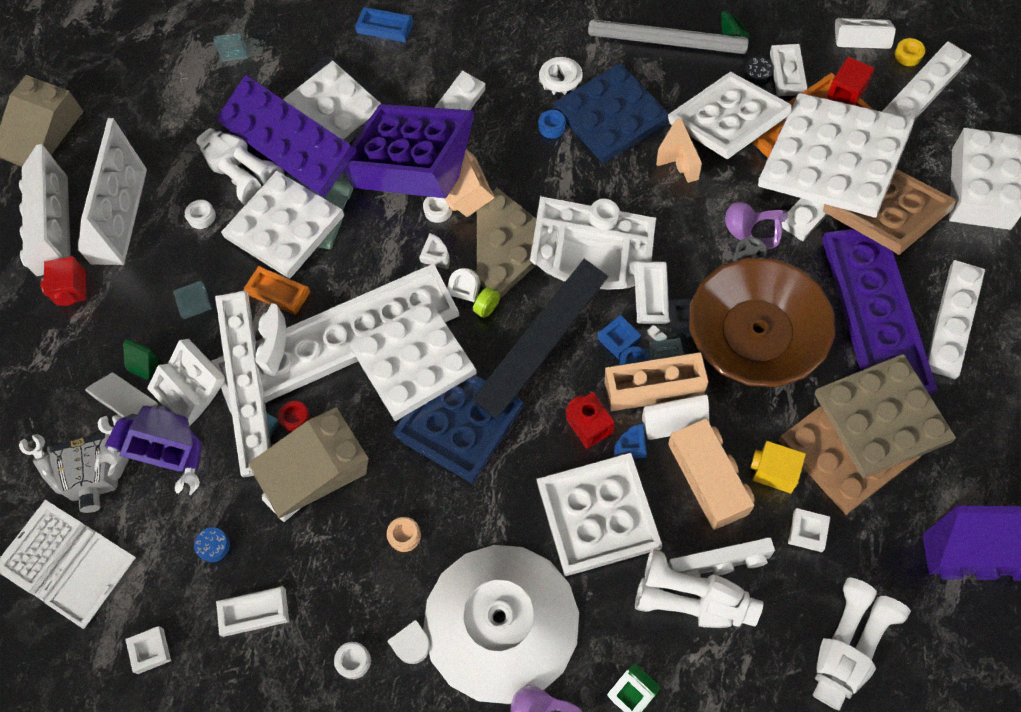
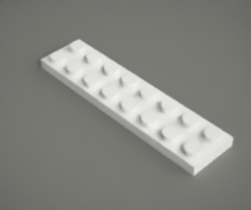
M433 263L286 328L285 349L275 377L264 373L260 368L265 403L358 362L349 347L350 342L428 298L444 322L458 317V309L435 264ZM264 338L256 341L257 349L261 343L265 342ZM224 356L212 360L211 363L226 377L221 389L232 414Z

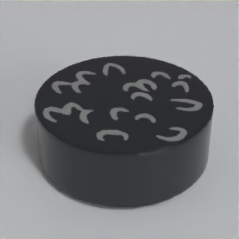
M754 57L746 64L745 78L755 85L766 84L772 78L774 66L767 58Z

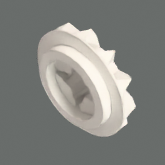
M567 57L552 58L542 65L539 71V81L543 84L544 90H551L553 95L556 92H562L566 95L567 91H574L577 85L581 84L582 69L573 59ZM558 71L565 77L564 81H559L557 77Z

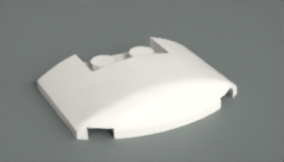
M540 196L530 261L533 264H537L542 270L553 277L566 281L585 258L609 276L600 289H624L635 286L634 264L637 261L651 262L656 218L620 211L616 225L611 229L601 230L593 226L589 220L591 206Z

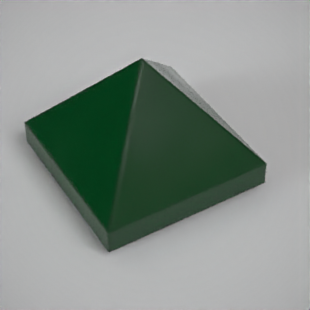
M725 10L721 13L722 35L750 38V34L737 17Z

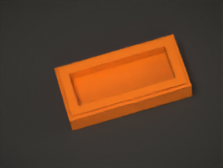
M260 266L257 267L243 289L247 291L249 296L270 305L271 303L276 304L279 309L295 316L311 292L309 287Z

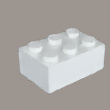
M969 128L963 129L952 149L950 197L956 199L953 210L950 211L949 221L1012 229L1021 217V135Z

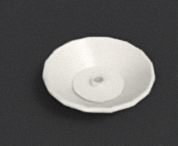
M491 545L464 554L442 572L427 599L423 631L429 639L431 662L451 687L477 701L511 704L513 696L521 688L532 685L544 690L563 674L577 646L579 611L570 584L549 560L524 547ZM497 612H503L506 615V619L502 623H496L493 621V616Z

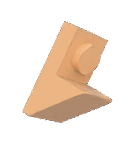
M680 118L675 120L660 145L656 165L660 166L676 161L679 173H684L689 183L699 180L702 163Z

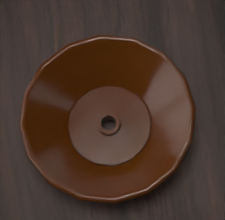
M746 257L721 265L700 282L690 303V333L699 353L701 352L702 357L720 374L748 386L780 387L806 378L826 360L835 338L834 310L822 287L800 268L774 258ZM758 327L762 329L763 332L757 333L753 330V328Z

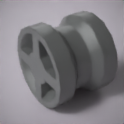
M744 238L737 244L733 261L743 259L745 256L765 258L767 252L766 245L758 238Z

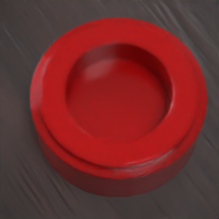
M300 401L287 402L278 413L280 425L289 433L311 419L309 409Z

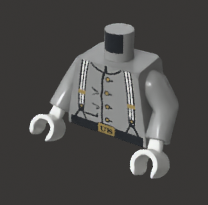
M114 415L112 417L114 425L119 419L123 417H121L120 415ZM107 416L101 417L98 421V427L102 433L47 447L48 452L45 453L42 450L45 440L41 435H32L33 440L36 442L35 449H32L25 439L21 440L19 444L20 450L23 453L34 455L33 463L49 486L56 493L62 494L72 501L79 500L80 512L83 513L95 512L101 508L99 495L114 491L117 488L118 479L121 477L129 461V458L119 456L120 452H117L115 455L117 457V464L112 475L108 476L111 465L107 462L100 463L97 471L94 469L97 456L107 450L105 444L113 429L108 423Z

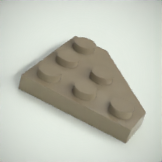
M496 188L492 192L495 198L477 210V275L480 279V285L484 288L490 286L500 293L501 299L537 265L530 261L536 218L500 189Z

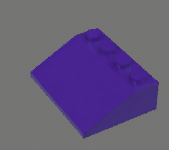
M379 104L351 146L357 151L343 171L353 188L446 199L460 175L474 113L472 110Z
M956 506L923 533L928 574H941V578L944 580L962 579L964 575H977L978 580H996L1000 578V575H1010L1013 577V580L1021 581V506Z

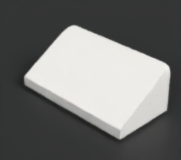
M838 18L835 21L836 44L838 47L883 49L892 47L896 28L890 20Z
M113 372L86 389L91 396L121 417L138 414L142 406L147 405L154 408L158 406L157 402Z
M700 395L645 406L642 422L647 439L653 440L671 436V433L706 418L709 422L708 396Z

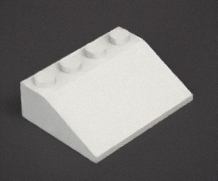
M108 118L81 218L78 250L90 264L124 265L147 171L114 118Z

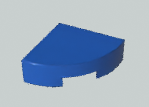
M644 424L632 426L619 438L615 445L614 457L631 453L633 458H646Z

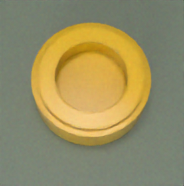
M903 39L898 43L895 50V58L902 65L915 66L921 62L925 54V46L917 39Z

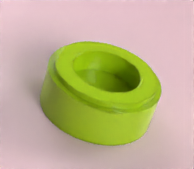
M490 286L486 287L477 297L473 311L483 318L488 317L498 305L500 293Z

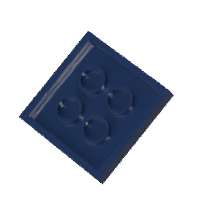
M621 63L554 102V110L564 114L569 127L603 164L669 123V113Z
M474 375L405 415L392 432V435L403 444L474 484L523 409L524 402L515 397L498 420L494 419L472 402L474 395L486 382Z

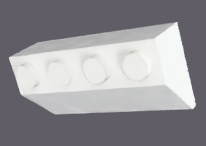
M39 144L35 146L22 166V180L19 181V187L22 192V203H20L19 208L23 224L20 227V235L23 240V250L20 251V258L23 265L28 267L36 276L44 275V261L70 257L68 177L46 148Z

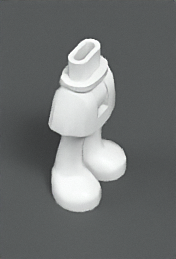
M209 128L196 140L197 144L201 146L200 150L209 167L214 172L226 174L237 184V197L244 205L262 187L260 182L264 185L276 171L284 175L283 169L276 163L261 160L247 151L248 144L242 138L221 131L216 132L214 129ZM244 164L255 174L258 180L242 170L238 165Z
M652 549L646 564L645 578L641 579L638 587L635 609L645 612L659 609L688 613L698 617V624L701 627L725 628L731 627L732 624L733 626L740 627L741 623L756 626L763 609V601L750 598L749 592L744 591L738 585L720 576L710 575L708 578H701L674 571L668 567L665 554L660 550ZM659 587L695 594L700 596V598L694 599L672 594L660 589Z
M850 577L847 578L843 588L846 606L839 626L832 639L823 638L817 662L818 674L815 677L818 685L812 695L838 711L845 698L850 699L852 693L855 694L876 670L872 658L885 630L891 624L905 622L911 612L900 601L887 596L877 597L856 648H853L849 644L863 614L874 601L877 591L869 584Z

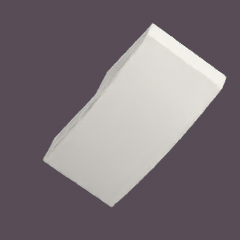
M271 303L267 313H264L259 321L258 330L265 342L259 345L255 361L264 373L275 377L285 349L286 323L279 307Z

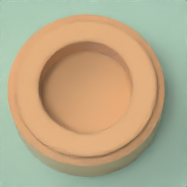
M399 517L388 526L387 539L395 550L408 552L419 544L421 531L413 519Z

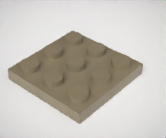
M904 354L820 387L814 393L863 479L950 444L956 439Z

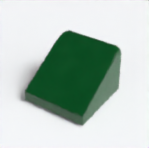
M125 339L123 342L125 368L146 380H150L158 365H161V360L150 348L131 339Z

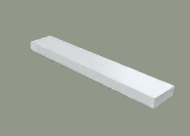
M240 291L215 296L240 473L244 478L254 476L248 463L271 447L260 367L255 361L257 348L249 295L247 291Z

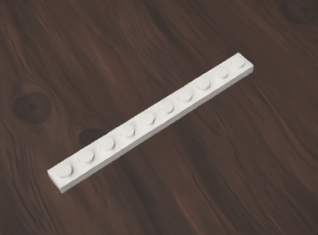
M947 41L882 112L916 120L968 63L971 55ZM801 198L787 212L788 218L785 222H782V228L804 242L827 217L828 214L823 212L824 204Z

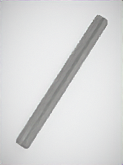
M591 20L588 27V34L590 36L740 54L747 52L749 43L746 37L602 20Z

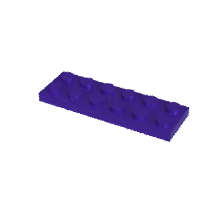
M247 75L243 77L216 118V121L324 198L357 151L350 144Z
M855 229L824 233L822 238L860 371L904 354L928 394H934L937 387L893 251Z

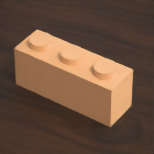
M700 352L605 368L604 384L611 412L704 395L708 379Z
M706 418L671 433L668 445L714 531L749 515L754 507L753 502L755 499L750 487L746 483L742 484L738 477V466L731 455H726L722 448L723 441L718 429L715 426L711 428Z

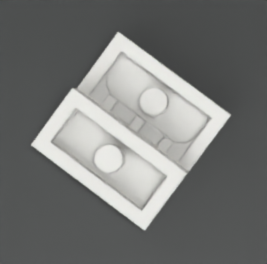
M189 339L179 340L168 364L158 365L147 389L163 406L168 407L172 413L188 418L190 426L211 403L226 377Z

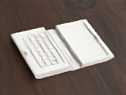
M45 500L0 557V574L27 592L35 595L44 601L45 604L84 629L136 557Z

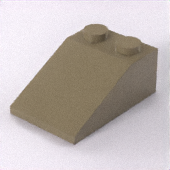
M25 75L10 94L1 121L0 158L22 167L35 146L42 144L51 155L84 112L70 91Z
M336 407L306 421L249 462L248 465L280 519L366 475L369 458Z

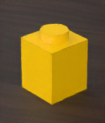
M766 441L762 451L755 450L750 465L751 469L756 470L752 481L791 494L798 484L806 453Z

